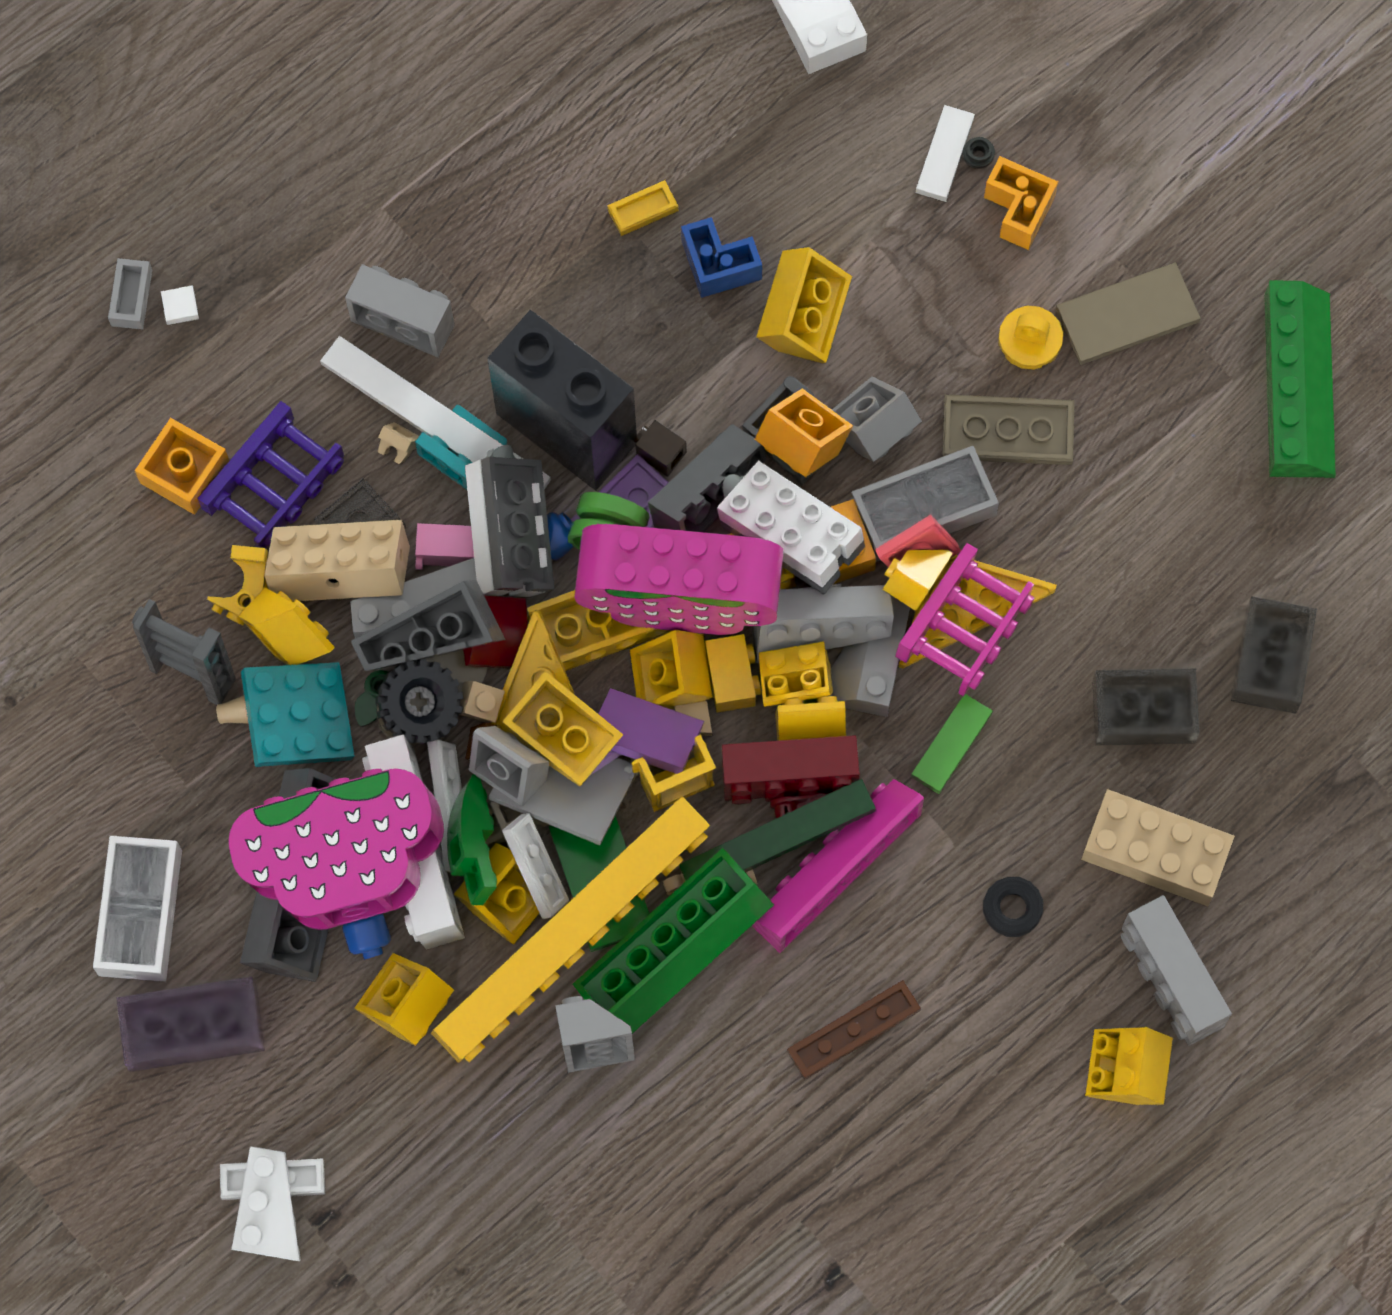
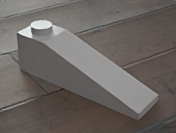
M892 595L890 596L894 619L891 637L844 646L831 668L833 693L830 696H836L837 702L845 701V709L888 717L900 660L895 655L898 645L905 635L910 612L909 606Z

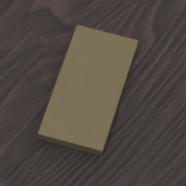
M1176 262L1056 305V311L1080 365L1199 323L1201 319Z
M945 394L942 457L974 446L980 461L1072 465L1075 400Z

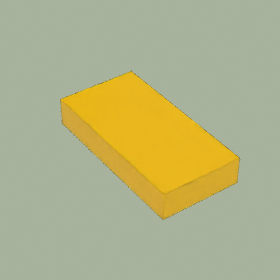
M664 180L607 205V209L620 235L623 236L678 212L679 206Z

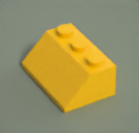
M810 247L782 251L756 338L778 352L819 363H826L852 276Z

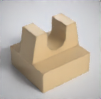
M395 422L385 425L378 436L381 439L378 453L385 455L389 452L390 447L393 446L397 450L394 462L402 464L412 451L416 449L415 441L419 436Z

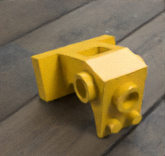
M232 545L231 559L241 567L244 573L243 586L232 597L208 596L207 600L214 604L212 607L214 612L221 615L223 610L228 611L226 618L242 626L244 625V622L238 616L246 608L244 607L245 601L251 599L252 602L264 588L268 589L264 576L269 554L267 549Z

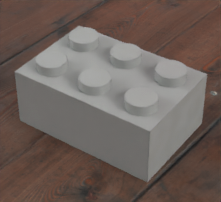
M362 264L345 297L351 322L438 358L455 325L451 301L448 300L446 295L436 290H431L430 292L419 288L417 283L407 278H401V280L394 278L385 269L378 266L370 268Z

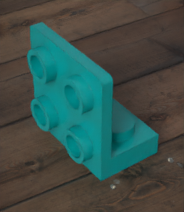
M456 405L452 409L454 413L502 445L508 444L505 437L462 406ZM422 432L415 441L417 454L467 490L465 465L473 462L463 454L457 456L449 451V446L438 436L433 435L431 438Z

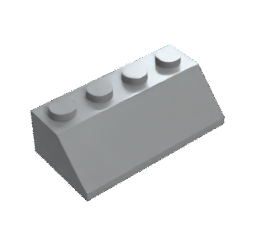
M581 996L565 998L562 1000V1004L555 1005L568 1073L635 1060L631 1026L591 999L583 1000Z

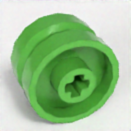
M585 492L580 496L576 509L577 515L581 519L572 522L567 537L568 542L580 550L582 530L587 526L595 524L647 527L650 519L649 513L636 503L619 496L601 492Z

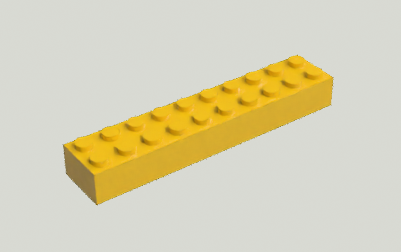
M683 796L679 798L433 1029L431 1034L458 1063L464 1058L468 1062L474 1059L485 1048L481 1042L488 1035L495 1039L510 1024L506 1018L515 1011L519 1016L535 1001L532 994L538 988L545 992L560 977L556 971L563 964L569 969L585 954L581 949L582 946L587 942L592 946L597 943L610 930L606 924L612 918L618 923L635 907L630 902L634 897L638 896L642 900L659 884L655 878L661 872L667 877L684 860L680 854L685 849L691 854L708 838L704 833L710 826L707 821Z

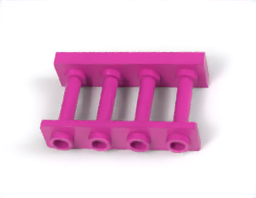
M968 543L961 550L900 641L895 657L907 663L912 654L917 656L922 654L963 679L958 692L962 696H965L969 688L976 690L985 675L981 671L986 662L991 665L994 663L1002 649L998 644L1003 637L1006 639L1011 637L1018 625V622L1015 621L1019 612L1026 614L1035 599L1031 595L1034 584L1030 581L1027 582L1020 593L978 568V563L974 562L978 549ZM963 578L966 580L971 578L1013 603L1006 616L1003 618L963 594L961 588L958 587ZM946 603L951 606L954 603L996 628L988 643L944 617L945 613L941 612ZM930 628L934 631L939 629L980 655L973 666L969 668L927 642L928 639L924 637Z

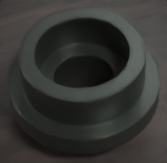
M984 137L970 139L963 148V158L973 168L987 167L992 163L995 156L993 144ZM975 151H982L984 156L976 157L973 153Z

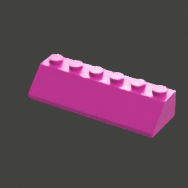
M895 779L887 786L884 783L880 784L870 795L877 811L846 825L840 832L838 830L831 832L823 841L825 847L817 854L811 852L799 865L801 870L793 878L790 875L786 876L777 885L775 890L778 893L770 899L774 906L759 918L752 927L781 953L921 816L924 797L920 793Z

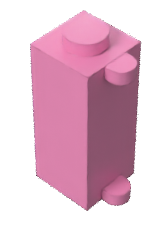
M417 523L416 570H423V565L452 566L474 558L471 526Z

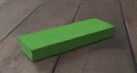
M965 694L912 772L911 777L937 794H940L991 717L993 711Z

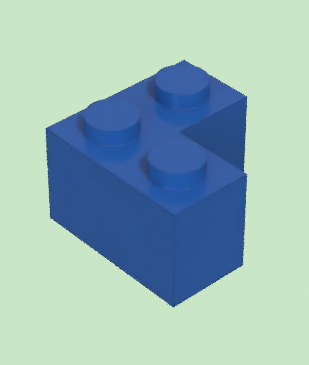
M712 217L681 226V241L701 298L762 280V262L753 237L721 245Z

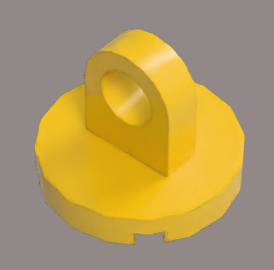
M1024 306L1013 310L1005 317L1000 326L998 343L1000 349L1005 354V358L1011 364L1021 369L1035 370L1056 359L1062 348L1063 331L1059 320L1050 311L1037 306Z

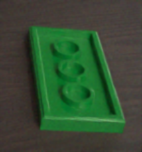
M616 816L601 845L552 825L548 826L572 898L582 891L627 848ZM638 896L634 897L630 902L635 907L618 923L612 918L606 924L610 930L593 946L588 942L591 952L617 944L650 914L645 899L641 900Z

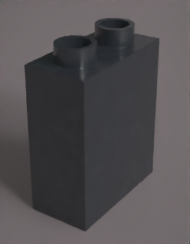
M530 309L487 358L496 414L597 491L635 447L636 443L634 441L637 436L634 388Z

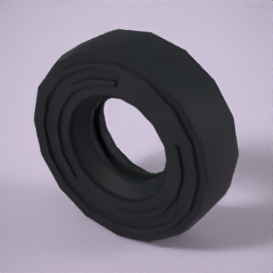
M1005 877L996 881L987 890L983 900V914L988 925L997 933L1006 937H1020L1030 933L1039 924L1043 914V899L1038 888L1029 880L1021 877ZM1005 896H1020L1026 904L1025 914L1017 919L1006 917L1000 909L1001 900Z

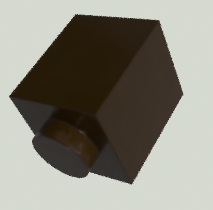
M656 420L653 421L649 428L644 426L634 441L636 443V455L638 454L649 465L667 477L687 453L686 441Z

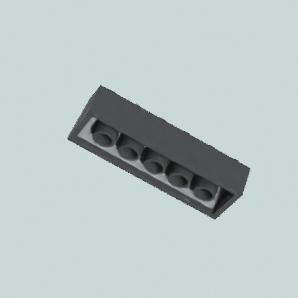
M311 768L285 770L279 796L286 799L296 796V792L304 788L315 787L317 790L329 786L331 781L336 779ZM256 892L240 963L269 974L317 982L328 929L318 930L303 925L283 908L278 900L266 898Z

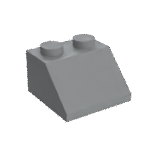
M873 376L832 409L853 425L846 442L857 454L873 462L885 456L894 444L910 435L913 428L922 422L905 392Z
M497 726L477 728L473 733L469 771L523 807L547 781L550 762L536 751H532L520 743L513 734L504 732Z

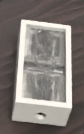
M121 836L109 837L93 969L98 976L166 982L182 850L177 841Z

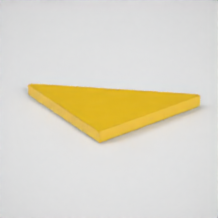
M955 555L948 560L945 567L939 574L938 578L932 585L931 589L919 605L918 609L915 611L912 623L914 622V620L916 619V617L918 616L926 602L929 600V598L931 597V595L933 594V592L935 591V589L937 588V586L939 585V583L941 582V580L943 579V577L945 576V574L947 573V571L949 570V568L951 567V565L953 564L958 555ZM974 560V562L978 563V568L1020 593L1028 581L1033 583L1034 587L1031 595L1035 597L1033 603L1055 593L1056 584ZM963 578L958 586L963 594L1003 618L1013 605V603L971 578L969 580ZM946 603L941 611L945 613L944 617L971 634L989 626L988 623L954 603L952 606ZM930 628L924 636L928 639L927 642L939 650L957 642L956 639L939 629L934 631ZM912 654L907 663L900 660L898 667L904 669L926 657L922 654L918 656Z
M535 610L532 614L502 689L505 692L496 722L491 723L497 725L500 729L502 721L545 671L575 695L540 611Z

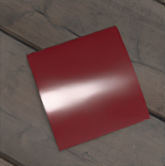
M484 595L505 640L463 649L465 666L511 669L527 629L526 598Z

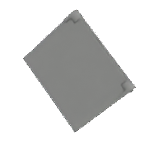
M616 758L590 775L580 787L549 766L547 781L523 807L495 788L491 791L489 800L523 814L530 813L531 817L601 845L639 772L633 773L631 763Z

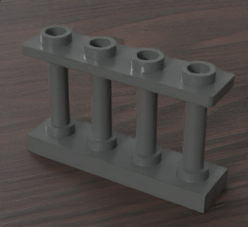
M149 599L145 607L141 606L138 608L133 617L132 624L150 671L158 674L162 665L165 664L202 682L208 701L216 705L222 704L236 677L221 633L208 627L204 636L199 635L196 637L164 621L156 602Z

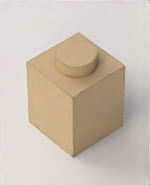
M465 681L461 691L463 692V699L460 700V706H463L462 714L459 715L481 722L495 723L505 691L476 681Z

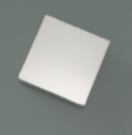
M193 286L161 291L167 325L199 319Z

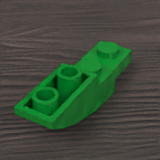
M475 774L470 777L454 802L447 829V852L451 876H464L470 904L484 905L497 888V877L491 867L489 847L485 843L494 831V820L490 816L486 802V790L482 786L481 779Z

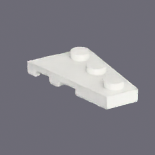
M250 1147L232 1250L301 1261L285 1152Z

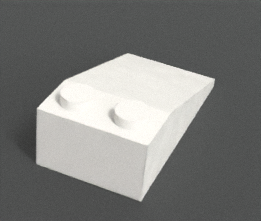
M772 0L808 74L866 51L867 33L849 0Z

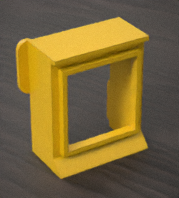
M701 735L694 737L695 746L693 750L695 757L688 760L684 771L678 774L665 770L653 776L643 757L631 763L633 773L640 772L641 785L654 812L674 804L682 796L688 798L715 786L713 769H716V766Z

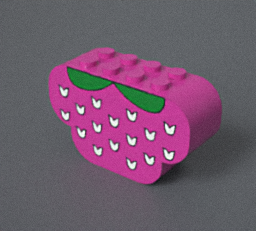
M616 524L590 525L582 530L575 601L585 608L610 613L614 620L635 627L715 635L738 633L743 630L744 626L769 625L777 620L783 548L772 541L755 537Z
M377 768L367 770L362 773V777L349 780V778L333 780L329 783L328 787L318 790L315 787L301 789L296 792V796L286 799L281 796L266 799L263 802L264 805L251 808L236 819L229 834V850L233 866L238 875L259 894L269 899L278 900L281 906L303 925L312 929L323 930L393 911L409 903L416 895L420 886L421 872L418 862L427 859L438 849L443 839L444 823L436 798L415 774L403 769L382 771V769Z

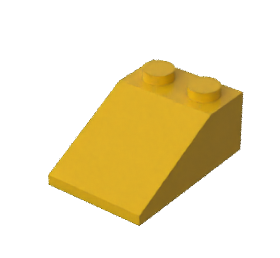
M546 671L506 716L501 726V730L513 734L520 743L532 751H536L549 761L550 767L580 787L623 736L619 730Z

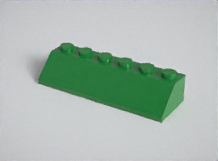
M1269 280L1264 295L1269 477L1335 478L1330 293L1304 281Z
M722 848L572 985L584 1000L591 999L631 1026L633 1034L772 908L774 904L728 852Z

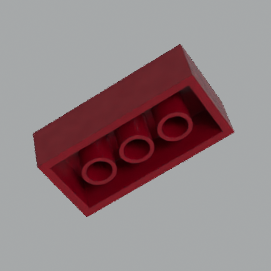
M856 735L723 744L722 773L724 800H732V804L737 805L748 804L752 802V799L765 798L766 802H770L773 799L787 796H805L817 793L830 794L858 781L860 775Z

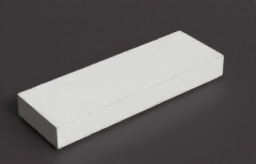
M944 105L916 187L917 194L944 202L947 201L975 114Z
M530 813L520 814L502 832L542 919L551 918L569 902V898Z
M323 1159L287 1160L291 1196L325 1195ZM247 1163L220 1164L222 1200L241 1199Z

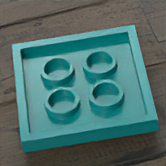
M340 662L243 668L241 678L255 767L350 761L355 757Z

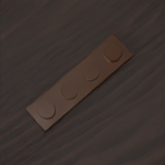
M904 980L789 1047L787 1053L803 1079L806 1080L920 1012L921 1007Z

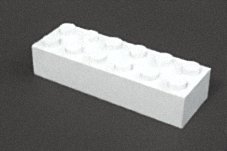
M404 734L365 746L367 757L362 758L365 771L377 768L382 769V771L403 769L415 774L423 782L415 751ZM439 845L438 849L430 857L418 862L421 872L420 886L413 899L405 905L406 909L409 910V915L404 916L410 935H413L415 942L420 941L426 950L465 938L448 873L444 869L443 855Z

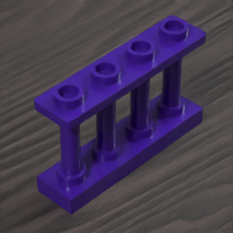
M282 401L277 404L198 497L202 510L210 516L217 509L219 511L225 510L257 534L253 540L255 547L265 549L267 547L270 548L273 527H285L288 523H294L301 515L302 506L309 498L314 499L323 488L322 482L329 474L334 475L344 462L343 449L338 443H335L327 451L294 427L292 410ZM286 436L320 461L308 476L272 450V445L279 437ZM265 460L298 485V488L287 500L252 475V468L258 461L263 462ZM238 485H245L278 510L266 525L231 499V493Z

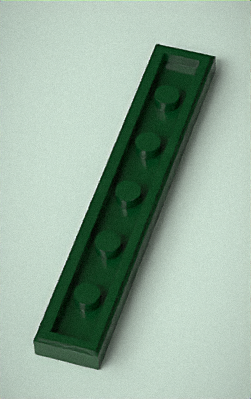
M860 779L679 864L685 880H688L718 851L724 848L745 872H748L877 810L863 780Z

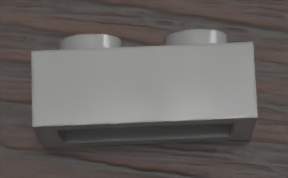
M117 259L108 315L112 327L143 329L152 277V267L149 261Z

